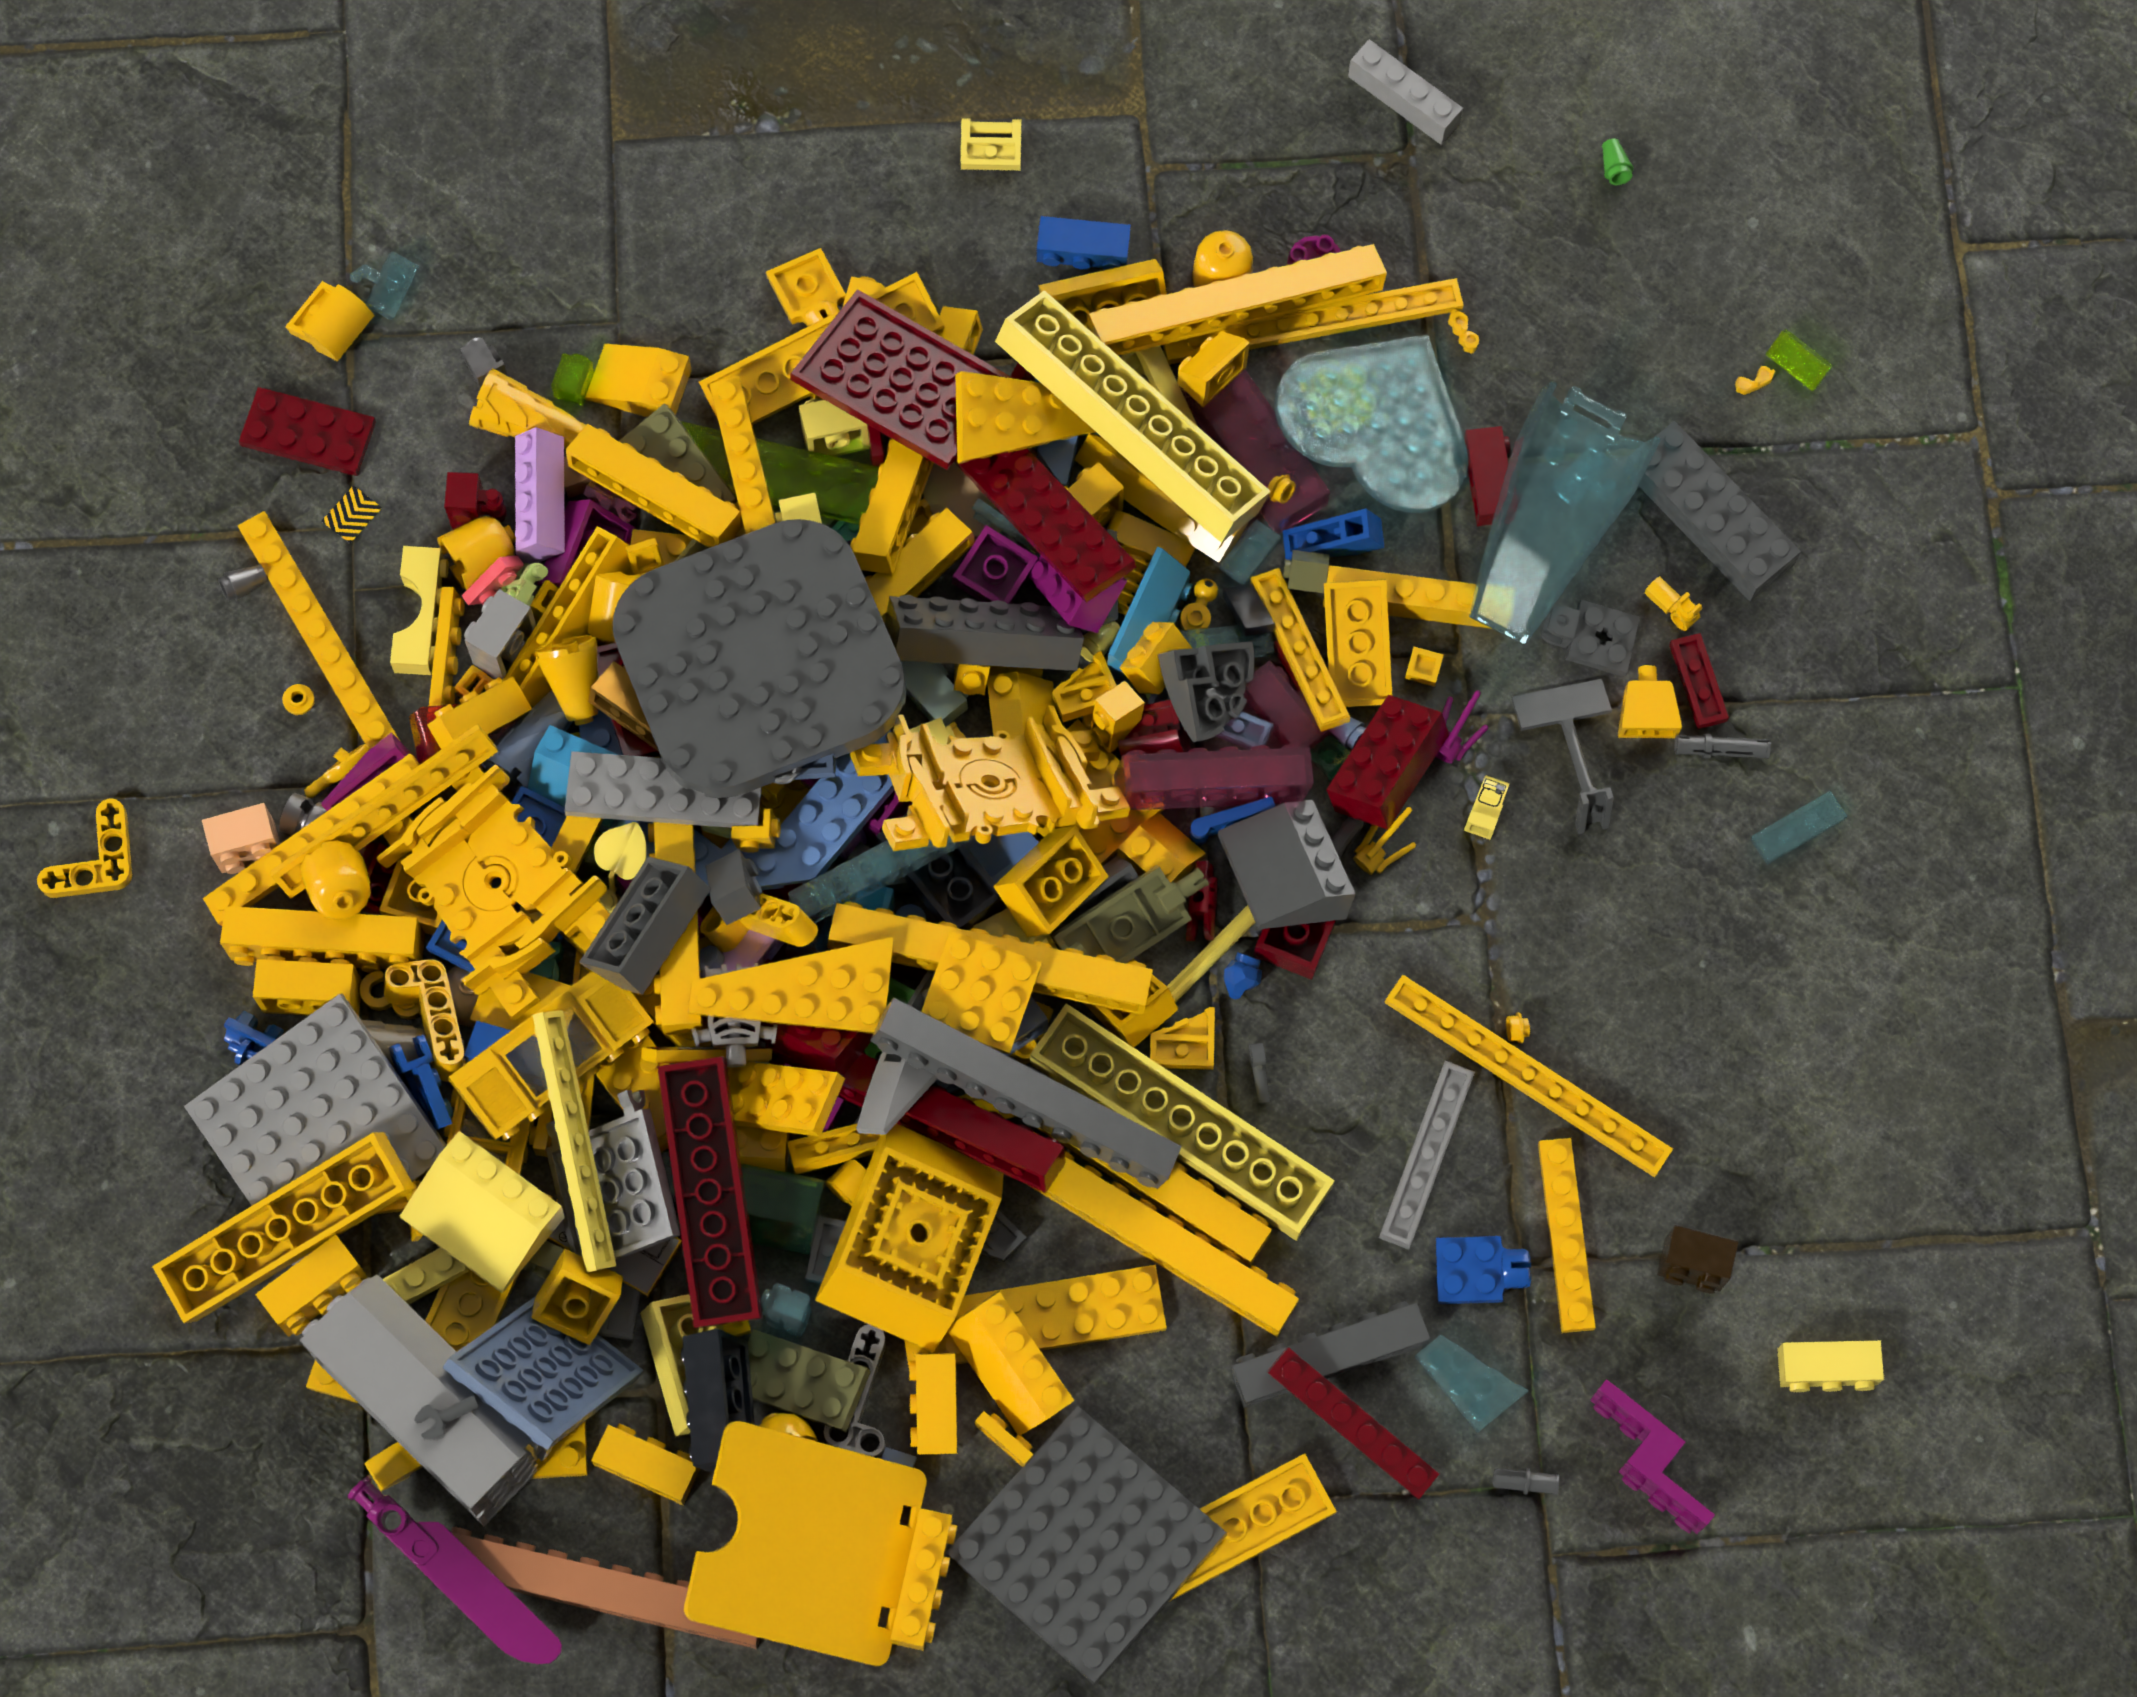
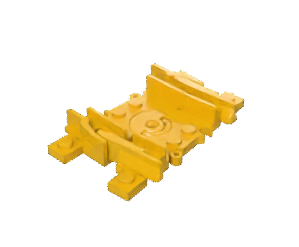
M1054 705L1047 706L1043 721L1048 735L1042 724L1036 725L1034 718L1028 717L1024 735H1017L1014 739H1010V735L1006 731H997L994 737L957 739L949 735L947 745H941L936 742L934 736H931L927 724H921L919 732H910L904 715L900 714L896 718L893 732H888L886 735L887 743L870 744L850 752L858 777L889 775L899 802H912V805L908 807L907 817L887 819L883 822L882 831L893 851L927 847L929 839L935 847H946L949 836L954 843L968 841L971 836L975 835L977 842L987 844L990 842L992 834L1001 836L1029 832L1036 835L1039 824L1047 826L1050 832H1053L1055 827L1075 825L1076 821L1081 828L1091 829L1098 827L1099 821L1128 817L1130 806L1118 786L1090 790L1092 783L1085 773L1087 762L1098 761L1101 751L1094 736L1090 734V730L1069 732L1062 725Z
M493 765L484 773L477 766L452 784L457 792L447 802L439 797L425 808L415 820L408 815L384 832L383 836L390 844V847L378 855L377 860L384 867L389 868L409 851H412L400 863L404 867V871L414 878L418 885L427 887L419 891V901L426 906L434 905L435 910L451 931L450 941L454 944H457L462 939L467 941L466 948L460 951L459 954L469 960L475 970L462 979L463 983L476 995H482L491 988L510 1017L516 1020L541 1001L524 975L555 952L550 942L560 930L570 938L580 929L593 942L611 914L598 901L606 894L607 886L596 875L584 884L573 871L568 869L572 864L571 857L564 851L555 853L551 846L535 830V820L528 817L524 822H518V815L524 811V808L520 804H512L501 792L509 784L510 778L500 767ZM501 878V885L497 888H492L491 883L493 879ZM518 902L529 913L541 912L543 915L534 922L523 911L517 912L513 905ZM514 946L521 949L512 955L507 953Z

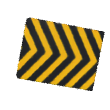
M353 486L321 522L348 543H351L382 508Z

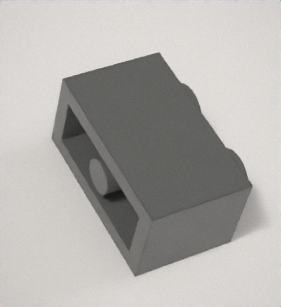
M740 849L705 866L708 885L711 888V903L726 925L761 909L759 895L762 894V890L755 878L759 875L757 867L751 858L746 859Z

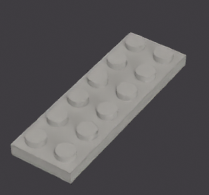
M571 751L565 815L731 828V826H758L762 787L734 797H706L704 793L691 788L687 790L670 775L662 758Z

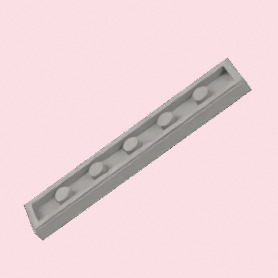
M1448 1061L1444 1062L1381 1230L1380 1239L1408 1250L1410 1249L1473 1079L1474 1071Z

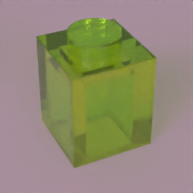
M563 353L551 384L554 398L583 406L594 374L592 361L581 354L568 355Z

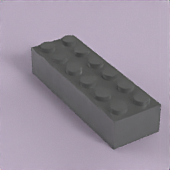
M1675 421L1629 458L1625 473L1750 602L1795 565L1801 551Z
M912 595L890 596L885 618L886 629L900 661L1077 671L1084 640L1080 628L1068 625L1053 606H1041L1031 602L1008 604L1000 600L977 602L968 598L960 601L946 600L942 597L928 599L916 598Z

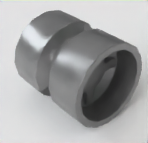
M294 793L289 797L283 809L279 825L280 831L294 835L327 811L322 807V802L313 805L311 798Z

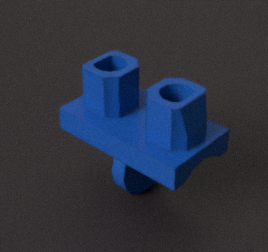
M243 1011L235 1020L229 1017L224 1023L226 1028L224 1041L229 1043L228 1050L236 1053L235 1063L241 1065L282 1036L284 1030L272 1024L268 1025L264 1033L255 1030L258 1026V1019L253 1014Z

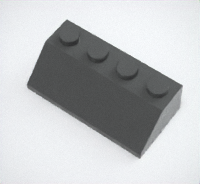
M647 857L581 958L580 963L621 989L643 995L645 990L651 985L654 976L663 962L669 957L672 948L685 932L694 914L702 906L711 888L689 866Z

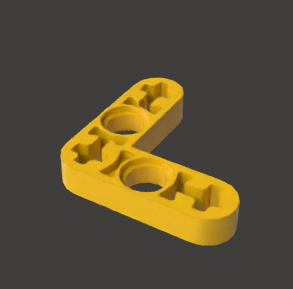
M109 798L99 803L96 808L99 860L44 868L37 876L38 887L44 895L50 898L120 890L129 885L132 879L128 817L126 809L120 801ZM110 808H114L119 813L114 815V825L117 829L111 828L107 816H104L109 814ZM114 836L120 837L122 839L120 849L114 852L106 850L105 846L109 838ZM111 859L117 860L118 868L121 872H124V874L118 876L116 881L109 876V874L114 873V864ZM85 870L92 872L93 879L88 885L80 886L77 884L76 877L80 872ZM66 873H69L71 887H68L65 881L55 883V888L53 889L48 884H45L50 882L51 876L54 875L60 881L68 880Z

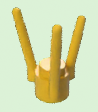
M1407 807L1376 843L1373 841L1370 843L1378 826L1371 825L1362 843L1354 850L1356 855L1353 857L1355 863L1366 873L1372 875L1376 870L1381 874L1388 865L1416 847V844L1412 842L1385 860L1383 857L1386 855V852L1381 848L1412 812L1411 807Z

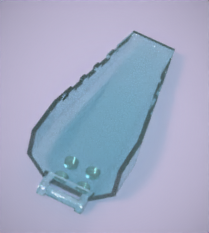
M1553 381L1541 389L1515 441L1486 543L1469 617L1522 645L1527 644L1550 612L1551 607L1565 591L1564 589L1574 575L1578 573L1592 550L1596 548L1610 525L1614 523L1632 498L1661 441V438L1657 436L1647 442H1642L1619 435L1627 414L1620 410L1616 412L1581 393V389L1575 386L1570 388L1562 405L1552 395L1557 386V383ZM1575 404L1610 422L1609 429L1574 411Z

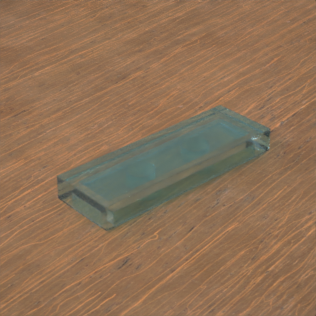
M1829 791L1752 835L1750 840L1768 865L1846 820L1848 816L1832 792Z

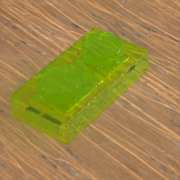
M1787 329L1780 333L1765 354L1811 391L1817 389L1833 367L1831 363Z

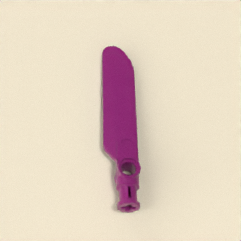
M369 1475L353 1487L347 1497L350 1500L355 1499L368 1512L367 1518L379 1531L402 1551L503 1652L519 1661L533 1664H551L559 1657L562 1652V1643L559 1638L443 1524L439 1522H416L390 1495H383L371 1483L372 1478ZM365 1493H367L374 1500V1503L365 1495ZM391 1512H398L401 1516V1523L396 1529L389 1530L385 1523L386 1517Z

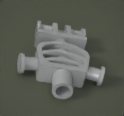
M721 964V968L709 969V966H705V977L751 967H741V964H736V970L727 971L726 964ZM708 1016V1028L696 1031V1028H692L695 1047H700V1043L711 1041L714 1049L726 1048L727 1067L731 1068L746 1066L745 1047L757 1046L759 1038L771 1040V1043L775 1044L777 1024H774L773 1027L761 1026L760 1021L723 1018L713 1023L715 1017ZM728 1025L727 1030H724L717 1034L715 1033V1031H717L719 1028ZM741 1025L750 1027L751 1029L755 1030V1032H752L747 1029H741Z

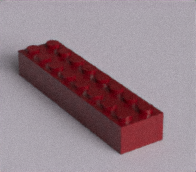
M723 1056L657 1066L694 1328L699 1329L763 1319L727 1061Z

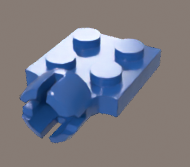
M1501 1236L1436 1238L1438 1304L1504 1302L1503 1296L1506 1290L1510 1288H1527L1531 1284V1258L1529 1251L1526 1249L1504 1248Z

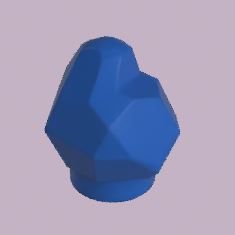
M1237 952L1235 960H1232L1224 969V982L1230 998L1240 999L1245 991L1251 990L1261 983L1262 970L1258 969L1261 960Z

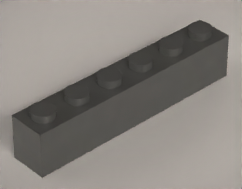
M1403 1301L1390 1306V1312L1379 1316L1377 1312L1365 1314L1358 1318V1323L1347 1326L1346 1322L1338 1323L1328 1328L1329 1333L1316 1336L1315 1332L1306 1334L1297 1339V1344L1288 1347L1322 1376L1330 1379L1426 1346L1430 1341V1336L1418 1304L1408 1305L1407 1301ZM1285 1343L1266 1349L1268 1354L1256 1358L1254 1353L1236 1359L1237 1364L1232 1366L1231 1373L1244 1408L1289 1393L1286 1388L1267 1373L1268 1369L1285 1350Z

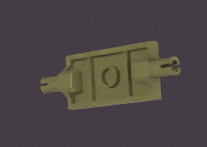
M1156 865L1051 934L1060 950L1064 951L1066 948H1074L1082 951L1083 955L1092 957L1107 955L1114 958L1116 962L1126 964L1191 921L1192 919L1184 906L1186 899L1203 887L1208 886L1209 883L1206 878L1203 879L1204 874L1199 868H1196L1195 871L1178 882L1174 883L1172 881L1170 883L1161 868Z

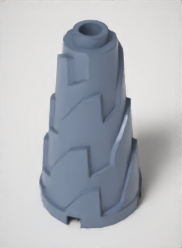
M552 690L532 710L522 715L512 728L505 730L494 742L498 752L481 763L486 772L493 765L500 767L510 778V782L505 788L515 794L521 786L528 789L534 752L549 725L567 732L573 722L567 720Z

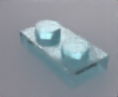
M1255 519L1220 564L1219 570L1241 585H1246L1250 577L1254 575L1278 544L1281 536Z

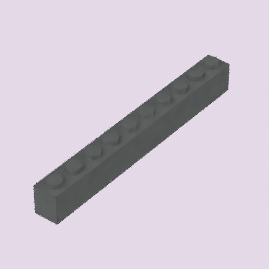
M893 998L885 1008L870 1040L883 1052L896 1054L906 1059L907 1063L912 1067L925 1069L935 1074L936 1078L941 1082L954 1084L964 1089L967 1095L993 1104L994 1108L1006 1114L1010 1113L1022 1119L1023 1123L1031 1128L1044 1130L1051 1134L1052 1138L1058 1142L1069 1143L1077 1147L1085 1156L1098 1158L1108 1163L1109 1167L1114 1171L1127 1173L1137 1178L1138 1182L1146 1187L1158 1189L1169 1179L1182 1147L896 998Z

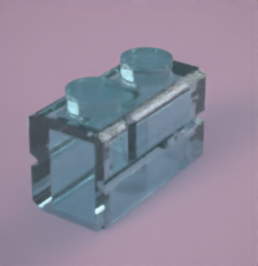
M776 1283L771 1290L766 1288L760 1301L762 1313L765 1314L768 1326L779 1330L785 1328L787 1333L797 1337L804 1334L813 1312L808 1294L798 1290L791 1292L790 1287Z

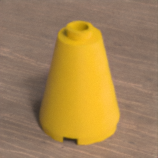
M582 635L562 639V643L554 646L551 642L535 649V658L567 720L574 721L575 725H583L594 721L593 716L598 714V709L588 701L591 686L598 679L597 642L595 636Z

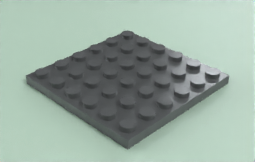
M1077 1406L1038 1449L1029 1463L1020 1469L947 1550L946 1554L1096 1685L1227 1536V1532L1083 1409Z

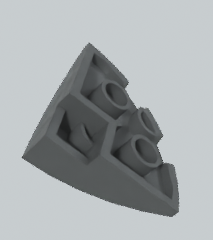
M1253 641L1207 645L1199 648L1172 650L1158 654L1167 693L1182 726L1193 742L1203 741L1224 731L1223 727L1231 719L1239 716L1247 701L1244 698L1246 685L1253 679L1254 674Z

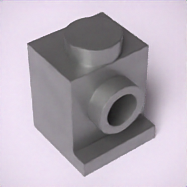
M474 338L467 342L465 347L461 348L464 361L479 388H481L492 368L507 375L505 364L500 360L494 346L487 347L483 338Z

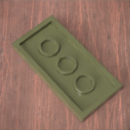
M664 403L619 440L621 443L630 444L638 453L645 457L656 459L666 469L681 473L694 485L707 488L713 496L720 500L729 501L733 504L738 501L736 495L667 404Z
M753 1329L748 1340L753 1400L846 1433L871 1371L854 1363Z

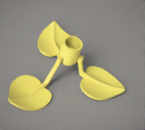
M636 822L609 829L598 838L594 846V857L597 865L601 869L610 871L608 875L609 889L598 900L610 913H612L621 899L615 893L617 890L615 874L622 879L631 880L646 861L647 847L642 828ZM520 906V910L533 919L534 922L543 915L541 912L529 913Z

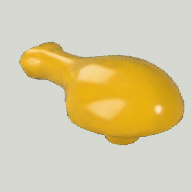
M362 744L350 753L340 747L333 756L338 761L321 777L305 788L304 793L306 797L314 798L330 785L342 780L365 753L369 751V747L366 744Z

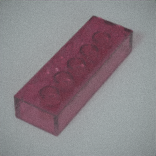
M1245 369L1204 407L1179 385L1191 413L1205 433L1266 488H1268L1269 483L1275 476L1280 477L1287 474L1290 476V480L1295 482V491L1286 503L1272 502L1270 496H1268L1260 510L1276 536L1282 533V530L1294 526L1328 505L1330 490Z
M1288 744L1280 749H1269V746L1266 745L1254 746L1250 750H1238L1237 747L1233 746L1221 748L1220 751L1194 748L1188 752L1176 753L1174 749H1164L1156 754H1145L1142 750H1134L1122 756L1114 773V784L1120 788L1130 806V810L1241 806L1271 796L1275 804L1304 801L1314 784L1310 747L1300 748L1298 744Z

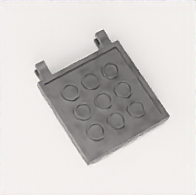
M626 1090L617 1094L625 1116L588 1131L615 1260L681 1235L650 1109H642L646 1102L644 1090H638L634 1093L631 1090ZM554 1120L546 1124V1129L553 1145L546 1148L558 1202L562 1206L564 1213L563 1223L570 1251L582 1256Z

